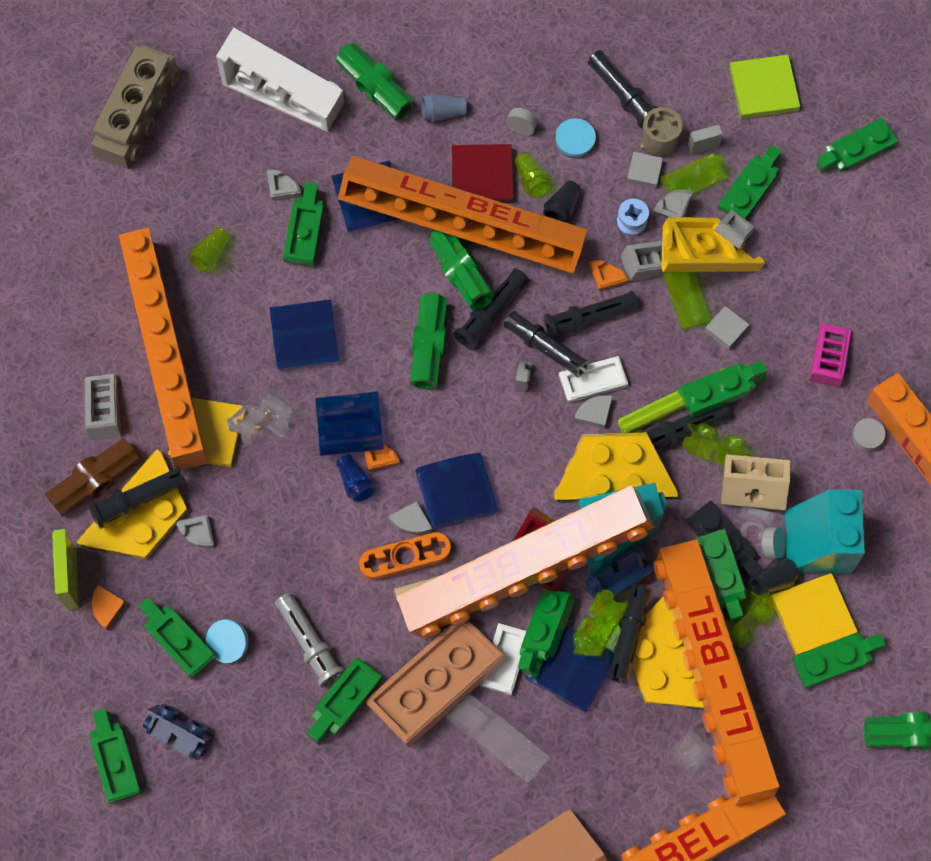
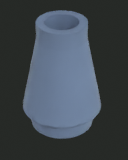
M430 92L429 96H422L423 120H430L432 123L456 116H465L466 99Z

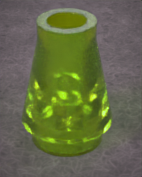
M525 152L518 155L514 162L517 166L524 192L532 198H539L548 193L552 186L550 175L533 159L530 153Z
M216 227L212 233L191 248V254L189 255L190 263L196 269L205 273L209 272L210 269H215L226 244L231 239L229 233L221 227Z

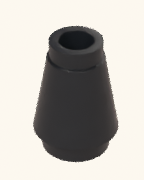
M566 181L544 203L543 215L562 222L570 221L581 193V187L574 181Z
M776 558L755 576L751 577L749 583L756 595H762L793 587L794 583L798 580L799 573L792 560Z

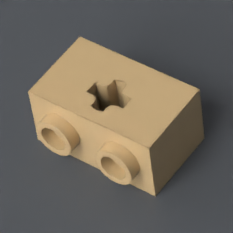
M726 454L721 504L786 510L790 484V460Z

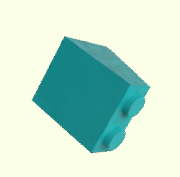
M656 483L634 487L640 492L655 528L648 530V534L640 540L634 542L627 540L618 544L617 550L604 556L597 554L587 559L590 574H593L608 563L610 565L614 564V559L628 551L629 548L638 547L659 531L661 521H664V511H667V504L664 493H658ZM618 491L579 499L577 511Z
M827 490L784 512L786 558L795 563L799 574L853 573L865 554L861 490Z

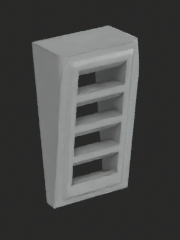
M662 241L626 246L621 254V259L629 282L670 273L663 272L661 269V260L658 252L662 251ZM650 254L653 264H648L646 255Z
M116 373L85 377V430L90 441L121 437ZM110 386V391L93 393V388ZM110 399L109 402L94 403V400ZM110 411V414L95 416L94 412Z

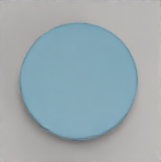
M577 118L568 119L561 123L555 137L559 150L571 157H581L588 154L593 149L596 140L594 128L587 121Z
M223 619L217 621L207 632L206 645L219 662H235L241 659L248 649L249 640L247 632L235 620Z

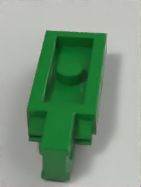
M882 117L831 143V145L826 147V153L817 158L818 161L815 165L821 174L834 167H837L839 171H847L897 146L898 139Z
M771 145L762 158L756 155L753 160L751 159L719 202L717 208L726 214L732 210L746 220L776 179L779 168L774 165L779 160L782 151Z
M305 182L303 199L296 198L295 202L292 203L283 253L284 263L314 267L324 212L323 201H317L319 190L316 183Z
M762 361L750 364L745 367L744 363L735 364L679 386L678 393L691 417L694 418L749 396V392L756 389V383L766 380L768 371Z
M725 529L694 538V540H698L719 606L727 607L732 622L744 618L739 601L746 599L744 593L746 591Z
M542 590L519 653L521 657L518 668L526 676L537 678L543 661H547L550 656L554 657L575 602V598L571 593Z
M149 597L139 605L141 611L150 619L144 624L149 634L191 680L216 659L214 653L172 608L170 609L166 605L160 610Z
M861 633L854 636L852 634L796 655L791 660L804 689L865 667L867 663L873 660L870 654L882 650L886 644L881 633L863 639Z
M356 657L315 707L316 711L312 718L316 722L307 732L308 737L320 745L329 732L336 735L340 729L342 730L365 700L380 684L383 676Z
M105 708L92 712L97 730L90 732L91 738L89 740L107 802L112 804L142 794L125 734L120 723L111 724L109 713Z

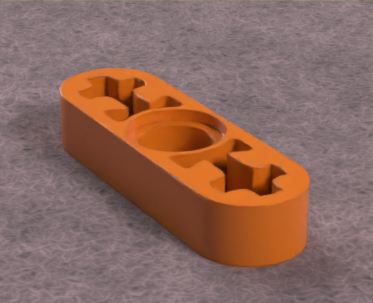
M434 532L373 548L361 555L359 559L360 572L366 579L376 581L437 565L448 559L451 552V544L444 534ZM437 541L438 545L445 546L441 549L440 555L435 556L433 551L425 552V560L420 561L419 550L416 545L422 544V551L430 549L431 542ZM402 549H409L414 553V560L408 565H402L396 560V554ZM390 552L391 563L394 568L388 569V562L380 564L378 566L379 571L372 572L371 568H365L369 564L370 558L375 557L377 562L387 560L385 553Z

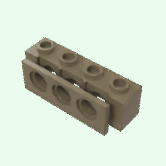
M141 45V47L135 46L92 130L96 134L91 143L96 158L129 169L132 161L136 162L139 159L142 151L141 143L145 136H150L155 124L154 117L157 111L164 109L167 101L166 93L169 87H174L178 81L179 70L174 56Z

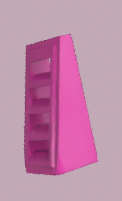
M820 323L809 381L840 388L846 366L851 329ZM825 333L841 335L843 340L826 338ZM829 344L833 346L841 347V350L838 351L834 349L823 347V345ZM822 354L839 357V360L823 358ZM820 364L837 367V370L821 368Z

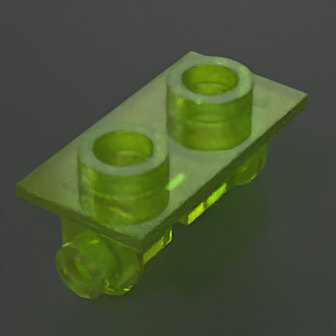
M710 153L661 176L660 180L668 193L683 189L693 191L694 194L727 178L726 173L721 167L725 162L721 154L715 155Z
M695 272L664 273L663 276L681 330L711 322Z
M690 423L687 425L693 434L691 437L687 436L684 439L683 448L687 449L689 454L709 460L712 451L715 450L716 453L712 461L722 466L725 464L726 454L739 456L745 454L750 457L753 455L745 445L746 441L739 436L728 434L726 437L717 434L718 431L715 428L704 423H700L699 427Z
M609 590L597 593L589 609L593 618L585 616L578 630L573 635L575 639L573 643L576 646L573 653L575 655L601 656L625 613L628 603L615 602L613 600L614 594Z
M750 590L745 595L746 599L739 602L744 617L733 622L730 619L729 613L724 617L734 651L738 647L745 646L751 639L752 633L761 624H766L773 616L775 606L769 592L756 595Z

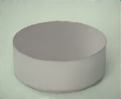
M514 108L510 111L506 124L509 129L529 136L534 133L538 120L532 112L523 108Z
M871 418L860 420L852 431L854 444L863 451L878 449L885 439L883 425Z
M768 527L763 533L762 550L767 559L784 557L786 537L781 527Z

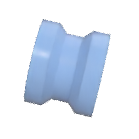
M628 199L620 205L617 225L624 234L638 235L645 230L649 217L647 205L639 199Z

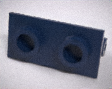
M638 546L635 549L631 547L628 551L614 559L617 566L614 569L608 563L593 574L591 573L589 579L585 581L587 585L585 589L603 606L630 588L632 584L641 581L655 570L643 559L646 555L641 547Z
M167 704L156 705L146 711V713L153 716H148L142 727L147 729L146 733L165 744L169 743L173 734L176 735L177 738L173 748L192 759L194 757L200 759L206 751V747L202 744L214 738V735L207 732L208 728L203 723L196 720L187 721L178 716L179 711Z

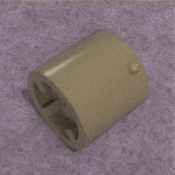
M658 107L649 111L643 122L640 148L652 156L661 158L674 153L679 146L683 123L680 115L668 107Z

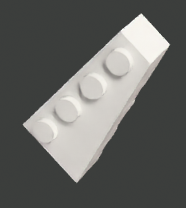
M234 27L216 56L222 85L327 132L344 105L343 90L337 84L326 81Z

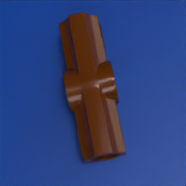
M122 438L97 457L90 456L79 462L74 467L72 475L46 492L45 495L61 517H64L87 499L98 498L100 496L98 493L105 488L109 490L113 486L115 479L141 460L128 441Z

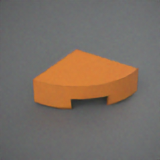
M603 260L589 261V267L598 292L628 283L626 274L620 268L605 263Z
M373 439L361 440L369 472L400 464L395 451L385 444Z
M97 585L92 596V610L99 624L108 630L126 603Z

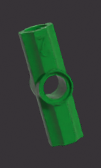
M348 43L340 50L336 57V63L355 81L358 90L361 93L364 91L369 96V101L375 100L395 121L402 120L410 113L411 109L415 106L414 100L395 82L392 73L383 63H375L356 43Z
M434 230L431 233L429 243L443 264L440 267L445 276L458 288L467 305L473 311L489 306L495 295L480 272L482 268L476 258L464 247L459 237Z
M437 293L421 295L418 323L414 327L412 354L414 355L411 366L410 385L418 389L430 390L437 388L440 359L444 355L443 347L446 339L444 325L447 312V298Z
M911 712L902 714L900 717H866L864 719L866 747H903V750L910 751V747H920V750L931 749V716L926 712Z

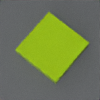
M789 55L730 62L729 70L740 119L798 112L800 110Z
M65 529L54 530L52 538L55 593L66 609H79L76 546Z

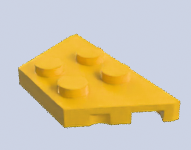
M668 217L663 224L661 269L663 272L760 271L765 262L760 256L753 259L742 249L746 244L745 242L738 249L714 231L721 221L719 218Z
M647 432L582 434L576 446V451L565 468L563 478L554 491V500L582 499L619 491L630 485L637 487L656 483L658 493L663 492L665 497H678V492Z
M158 449L121 490L122 492L169 472L162 453ZM176 489L132 509V513L127 518L121 516L104 524V528L101 530L98 529L94 521L78 539L77 544L82 548L99 549L107 553L125 554L147 560L177 525L176 521H180L188 510L179 490Z
M662 597L645 615L647 621L640 631L631 667L645 704L673 705L674 707L704 709L702 701L697 702L694 696L692 683L695 682L692 670L687 671L683 661L682 653L685 651L682 639L677 640L674 633L673 621H675L673 611L666 608L664 597Z

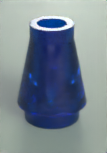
M351 454L343 455L336 461V466L348 498H352L354 502L358 503L369 499L375 493V480L359 465Z

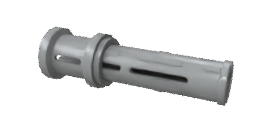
M293 593L284 594L274 604L278 607L304 650V661L307 665H311L318 676L320 688L327 687L337 681L345 670L343 667H338L330 654L331 647L329 644L321 642L308 618L295 600Z

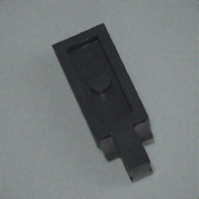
M711 500L686 520V523L698 537L725 529L738 570L749 581L751 577L762 570L754 560L757 554L753 547Z

